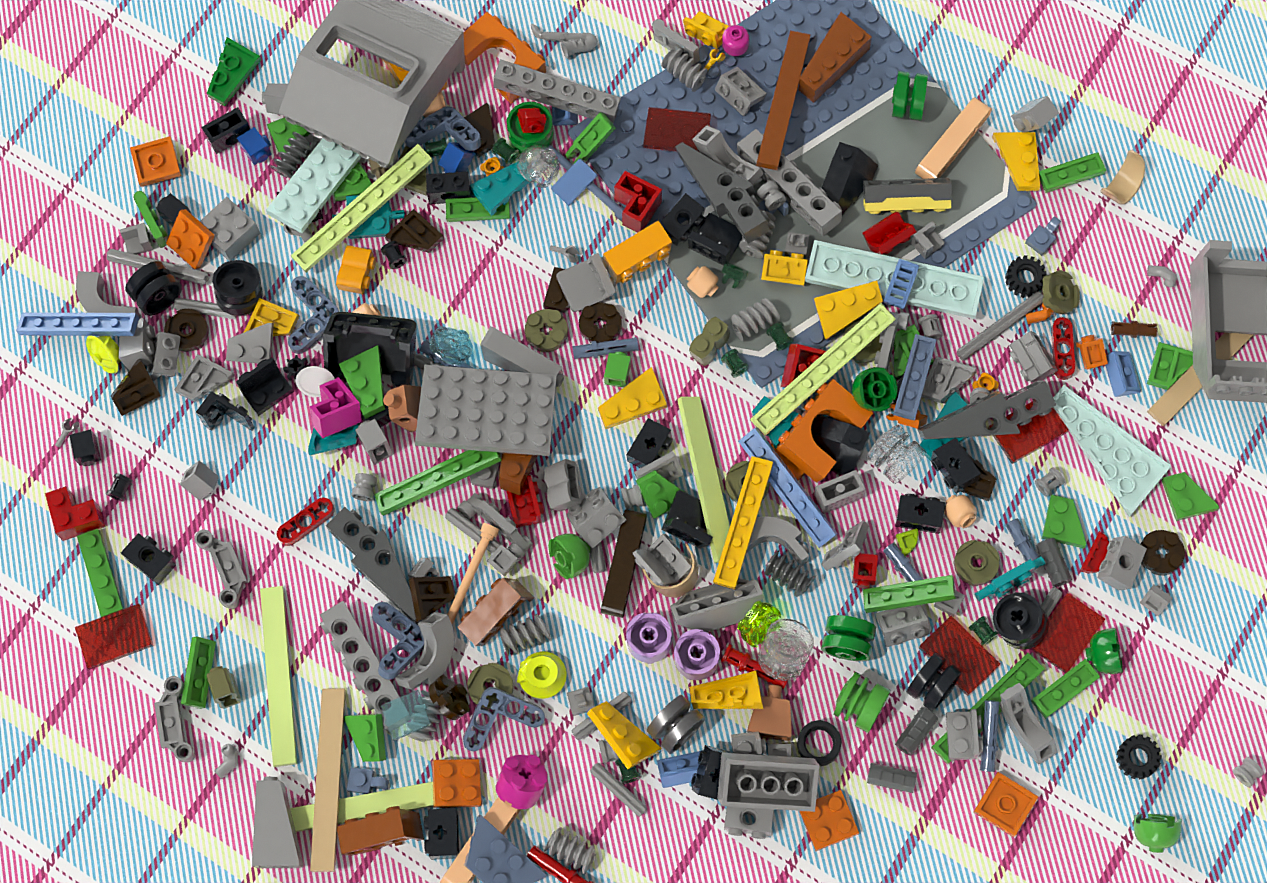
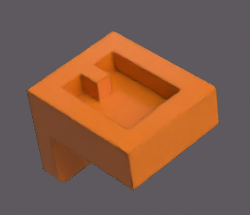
M1088 335L1081 337V341L1075 343L1076 347L1080 348L1084 369L1088 370L1108 364L1102 338Z

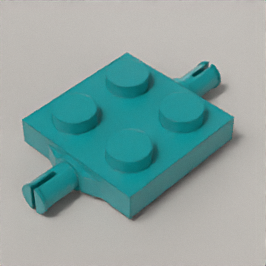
M359 195L346 196V206ZM389 200L348 236V239L384 237L391 230L392 219H403L405 211H392Z
M1041 556L1033 561L1030 559L997 577L989 585H986L985 588L974 593L978 601L989 597L990 600L996 597L1001 599L1010 593L1009 590L1016 586L1019 589L1029 583L1028 579L1033 576L1034 570L1046 564Z

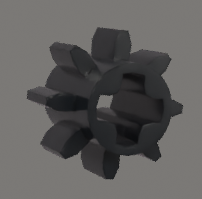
M295 355V358L287 359L288 367H284L283 370L288 374V380L291 381L293 378L296 380L297 374L302 369L310 367V365H307L308 360L306 357L301 360L298 358V355Z

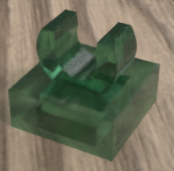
M731 263L724 264L721 272L726 275L722 278V283L726 284L728 279L732 278L734 280L732 288L735 289L739 286L740 281L746 279L749 271Z

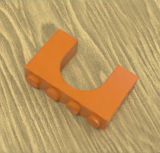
M486 12L463 32L465 64L467 66L484 51L494 47H502L510 50L515 55L514 64L546 73L544 57L539 53H534L526 41L519 40L515 32L510 28L504 27L501 20L495 15L492 16ZM496 89L511 104L520 97Z
M834 379L824 383L815 391L818 393L814 399L810 398L803 407L805 409L802 415L798 414L791 422L793 427L789 432L786 430L780 436L778 441L781 443L776 448L816 483L826 477L836 461L813 440L811 425L815 416L828 415L838 421L862 429L873 414L872 411H867L860 407L854 400L853 395Z

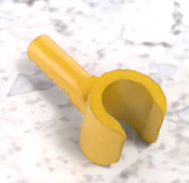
M712 49L710 52L711 59L704 68L709 70L716 61L722 62L725 59V53L719 54V57L716 58L719 49Z

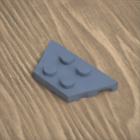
M478 815L474 835L470 841L469 853L464 863V866L483 883H534L547 876L482 815Z

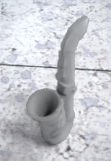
M531 24L532 32L536 38L546 41H560L562 51L567 59L575 53L593 50L598 43L596 36L591 33L542 32L536 25Z

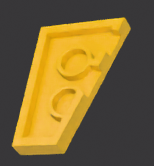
M1035 132L993 133L992 138L1000 149L999 153L1008 166V172L1017 191H1039L1040 178Z
M877 281L814 298L825 341L877 307L880 303H883Z
M652 367L598 407L605 429L667 408Z
M756 671L689 687L693 709H764Z
M607 701L595 706L587 713L627 769L657 754L662 749Z

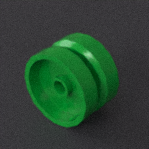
M898 71L897 82L894 84L892 96V117L903 118L906 106H910V119L921 121L928 74L917 73L914 77L913 86H909L910 73Z
M523 102L509 112L507 131L509 142L513 149L525 156H538L546 152V148L552 145L554 140L553 121L549 110L540 103ZM539 108L540 113L546 116L544 131L523 133L517 116L518 109Z
M844 615L829 616L825 631L829 635L824 636L821 650L839 659L858 662L870 660L873 647L868 642L874 640L876 626L856 617Z

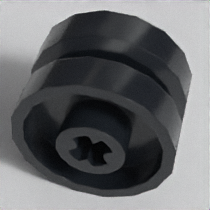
M232 260L219 266L213 274L212 283L218 307L223 312L241 316L254 311L259 298L262 299L263 291L259 271L253 264L244 260Z
M154 261L142 266L129 278L125 291L134 302H137V306L145 315L152 316L165 311L174 303L175 298H178L181 294L182 285L174 275H171L163 262Z
M1015 592L1008 594L994 608L992 619L995 629L1007 645L1015 649L1027 650L1036 647L1044 640L1048 633L1049 621L1047 614L1039 602L1027 593Z
M937 652L924 664L906 691L914 699H918L928 690L929 692L923 700V705L932 712L949 696L963 672L955 665H950L941 674L940 672L946 664V659Z

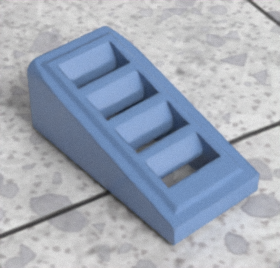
M902 259L898 260L883 303L901 309L905 308L919 270V265ZM897 277L909 280V283L899 280ZM894 285L905 288L906 291L894 288ZM891 293L902 296L903 300L891 296Z

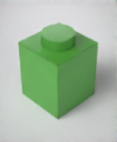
M623 352L609 353L604 374L605 385L622 388L627 386L631 356H627Z

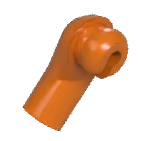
M1042 303L1043 310L1026 314L1027 323L1032 324L1045 321L1055 312L1051 308H1046Z

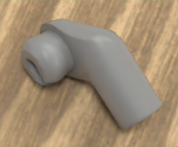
M286 224L284 225L286 233L301 236L304 243L313 236L308 227L303 233H300Z
M1148 265L1147 276L1164 278V285L1167 287H1174L1176 285L1177 275L1164 266Z
M225 744L222 747L223 763L214 770L221 779L231 772L238 763V751L231 744Z

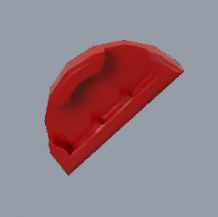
M1098 532L1080 572L1089 574L1100 571L1099 567L1106 557L1109 544L1108 537L1102 532Z

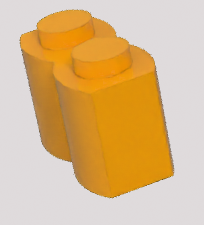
M346 246L336 280L338 290L363 295L365 289L369 288L371 278L368 275L370 270H374L376 265V257H374L372 250Z

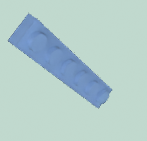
M22 313L16 332L19 335L134 336L140 317L136 313Z
M757 427L738 441L750 458L754 456L773 462L768 482L818 548L838 534Z

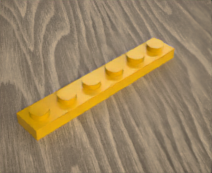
M751 456L713 584L736 589L772 471V461Z

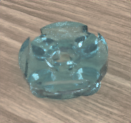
M439 326L429 341L433 354L435 355L437 352L441 356L440 360L448 364H463L465 360H469L473 352V345L468 339L469 334L464 330Z

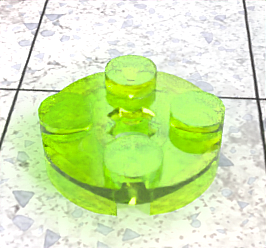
M755 602L744 619L738 623L741 638L752 647H758L757 645L768 644L779 631L778 617L781 618L780 611L770 603Z

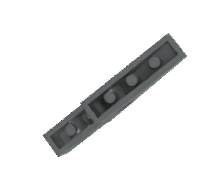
M683 142L675 146L679 158L718 216L721 217L728 214L747 244L770 231L768 226L770 219L764 210L760 212L758 209L759 203L755 198L756 193L752 183Z
M1038 380L1005 397L1002 392L995 391L917 430L920 437L924 439L1019 434L1020 431L1017 424L1022 426L1031 422V417L1050 413L1052 411L1051 408L1056 406V403L1046 381ZM1031 398L1033 406L1027 410L1025 402ZM1012 408L1014 412L1012 418L1006 419V410ZM992 417L994 421L993 426L987 429L985 422L988 418Z
M344 507L326 525L327 529L355 555L351 560L354 568L411 621L418 625L419 622H416L410 588L385 531L382 529L378 533L370 524L365 526L360 521L362 517L354 509L349 511ZM354 528L359 529V532H358L357 535H355V536H350V535H349V532H350L352 529H354ZM368 543L375 544L372 550H365V546ZM385 557L391 558V561L389 562V564H387V565H381V564H380V562H381V560H382L383 558H385Z

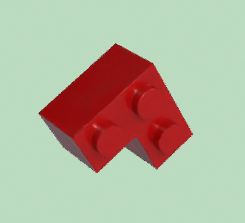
M624 171L614 186L615 200L626 205L622 212V225L637 233L645 229L662 203L661 188L627 171Z
M790 344L780 387L786 388L826 351L800 344Z
M66 486L45 493L55 534L62 541L105 527L100 506L93 499L76 505L73 493Z

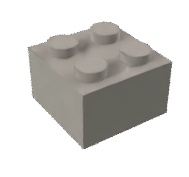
M228 197L224 198L200 220L215 235L211 245L228 261L234 259L261 234L257 224Z

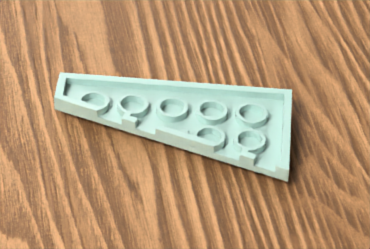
M1063 385L1053 397L1056 406L1052 407L1130 517L1170 469L1171 465Z

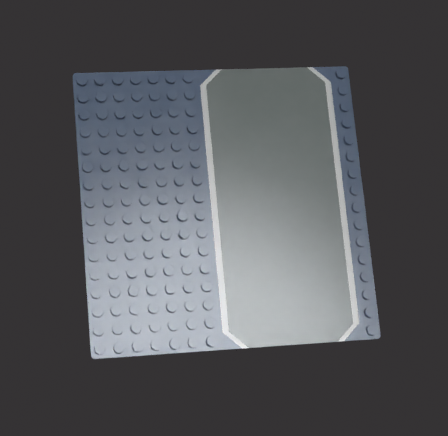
M775 0L737 24L744 27L749 34V47L747 51L740 56H731L724 51L721 45L718 48L719 52L716 54V58L719 57V54L725 53V59L722 62L716 61L706 74L703 84L695 92L692 91V88L686 87L685 83H681L679 78L676 79L673 73L670 74L665 69L623 95L620 99L619 109L613 124L616 129L593 155L588 158V162L613 195L614 186L624 171L662 189V203L646 227L658 220L661 222L685 193L705 208L703 215L705 218L708 213L718 216L679 158L675 146L683 142L699 152L692 139L707 125L721 131L728 146L738 155V142L755 129L761 134L765 131L790 30L811 34L802 69L803 73L840 12L872 36L870 50L814 103L797 89L782 149L785 157L789 161H794L799 171L807 174L817 188H822L839 142L860 148L878 164L873 180L922 179L915 174L918 165L961 111L869 0ZM707 45L699 48L700 61L698 63L702 65L699 71L703 70L711 59V50L716 48ZM736 67H739L767 93L765 98L752 105L744 116L715 90L721 75ZM898 71L910 73L909 86H913L914 77L917 73L928 74L921 121L910 119V106H906L903 118L892 117V96L894 84L897 82ZM586 118L568 130V135L573 142L593 119ZM976 132L940 177L949 178L952 183L951 208L942 212L924 209L923 212L903 210L900 213L903 221L912 224L916 232L934 221L936 224L934 231L944 241V246L924 259L911 244L913 235H911L910 240L897 244L890 253L885 255L945 268L1036 207V201L1027 191H1017L1007 166L982 136ZM761 177L753 184L756 193L755 198L758 203L764 199L759 197L757 191L766 183ZM862 192L858 200L854 204L852 203L845 211L842 221L822 237L789 205V211L786 216H783L778 209L773 214L776 217V220L772 221L775 224V228L770 229L773 233L772 236L768 237L770 239L769 243L765 244L767 249L761 252L765 256V253L770 254V250L783 251L782 256L791 257L790 255H785L788 232L809 235L806 258H804L808 259L807 268L814 240L872 252L862 233L892 213L890 210L881 211L879 214H871L869 211H865ZM806 193L801 194V196H808V195H809V194H806ZM728 214L720 217L734 224ZM681 217L677 219L682 225L688 224L686 218ZM694 226V227L690 230V232H692V230L695 231V232H697V231L699 230L700 226H699V227ZM688 240L685 243L681 241L678 246L672 243L671 250L668 252L669 256L663 260L706 318L710 320L716 316L728 325L730 337L726 344L761 388L783 375L790 344H800L821 350L845 333L846 328L825 341L814 302L816 297L841 290L807 282L804 285L761 280L764 257L762 259L750 257L742 252L739 246L726 267L689 249ZM697 266L699 268L706 266L718 276L719 280L716 285L719 288L711 297L706 295L704 298H700L687 287V278ZM763 298L768 299L777 309L780 321L773 317V325L766 321V329H762L758 325L757 334L751 329V337L742 334L743 341H741L734 332L731 316L734 314L739 316L741 310L746 312L747 307L751 306L754 308L756 302L761 304ZM869 311L868 313H866V314L863 315L862 317L858 318L857 320L863 319V318L866 317L871 311Z

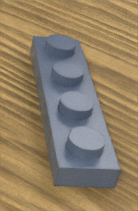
M915 334L893 415L915 421L937 339Z

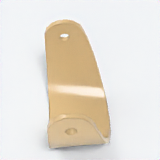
M1129 150L1120 170L1108 187L1101 189V193L1118 204L1129 202L1139 190L1145 175V161L1142 156L1135 151Z
M687 543L685 545L692 558V568L687 578L680 584L671 587L658 586L652 582L645 569H642L654 589L666 597L678 598L685 595L694 588L698 580V566Z

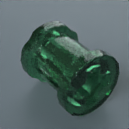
M445 137L440 141L430 143L427 141L425 143L427 154L431 158L443 155L447 147Z
M500 138L494 144L491 152L502 157L507 165H511L517 159L520 151L508 145L506 139Z
M783 322L775 323L766 331V334L771 336L776 343L777 351L786 349L794 342V339L789 337L784 330Z
M737 349L728 351L721 358V362L726 363L731 370L733 378L742 375L749 367L747 363L741 360Z
M985 616L976 620L968 628L970 631L975 632L981 640L982 646L991 642L999 634L989 626ZM980 627H982V628L984 629V631L987 633V635H985V634L983 633V631L980 629Z
M620 759L615 761V765L619 766L623 777L621 780L622 784L632 783L642 778L641 773L637 772L636 766L627 769Z

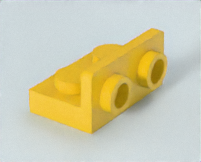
M701 11L692 19L688 17L683 19L684 30L688 36L695 37L705 45L716 49L722 45V35L725 29L729 27L728 25Z
M770 250V254L765 253L761 280L804 285L808 259H804V254L791 253V257L782 256L783 251Z

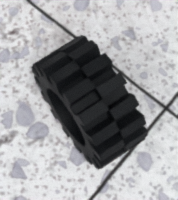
M1024 255L1023 259L1019 256L1008 267L1005 283L1006 286L1009 285L1008 289L1010 292L1014 290V295L1016 296L1018 293H1021L1020 297L1024 298L1025 294H1027L1029 298L1033 293L1035 294L1043 288V277L1047 275V272L1044 271V264L1040 266L1041 261L1038 259L1035 262V257L1033 256L1030 259H1027L1028 255ZM1022 270L1030 271L1034 276V280L1030 283H1024L1019 280L1018 273Z
M1133 735L1119 746L1116 761L1120 764L1119 769L1125 771L1124 775H1130L1132 779L1139 778L1140 780L1151 776L1160 766V760L1162 759V755L1159 754L1161 752L1160 747L1157 748L1155 746L1157 743L1150 741V737L1144 738L1143 735L1135 737ZM1133 749L1145 751L1148 757L1145 765L1138 766L1131 761L1130 753Z

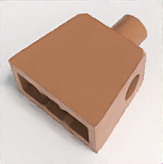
M401 385L388 390L383 402L388 406L389 417L392 422L409 432H415L417 429L422 387Z
M768 686L767 697L761 696L764 709H753L747 733L759 731L761 738L790 742L792 735L790 700L781 699V686Z

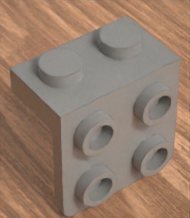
M599 253L590 256L584 262L558 272L556 275L573 312L580 311L586 306H591L610 298L616 293V283L612 277H609L606 271L608 268L607 263L603 257H600Z
M601 487L589 491L581 504L571 507L567 513V517L576 532L591 548H594L626 521L625 517L614 506Z
M662 534L648 549H639L633 552V555L636 557L635 562L642 569H646L650 573V579L658 586L677 585L692 568L690 560L667 534Z

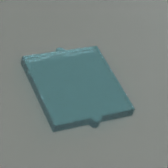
M419 690L381 705L386 719L384 724L388 726L393 741L431 725L426 712L427 706L423 704Z

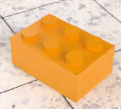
M658 220L603 253V258L608 267L607 271L616 284L619 282L624 284L633 278L632 274L640 271L642 273L651 267L650 263L655 260L660 262L669 256L668 252L671 250L672 241Z

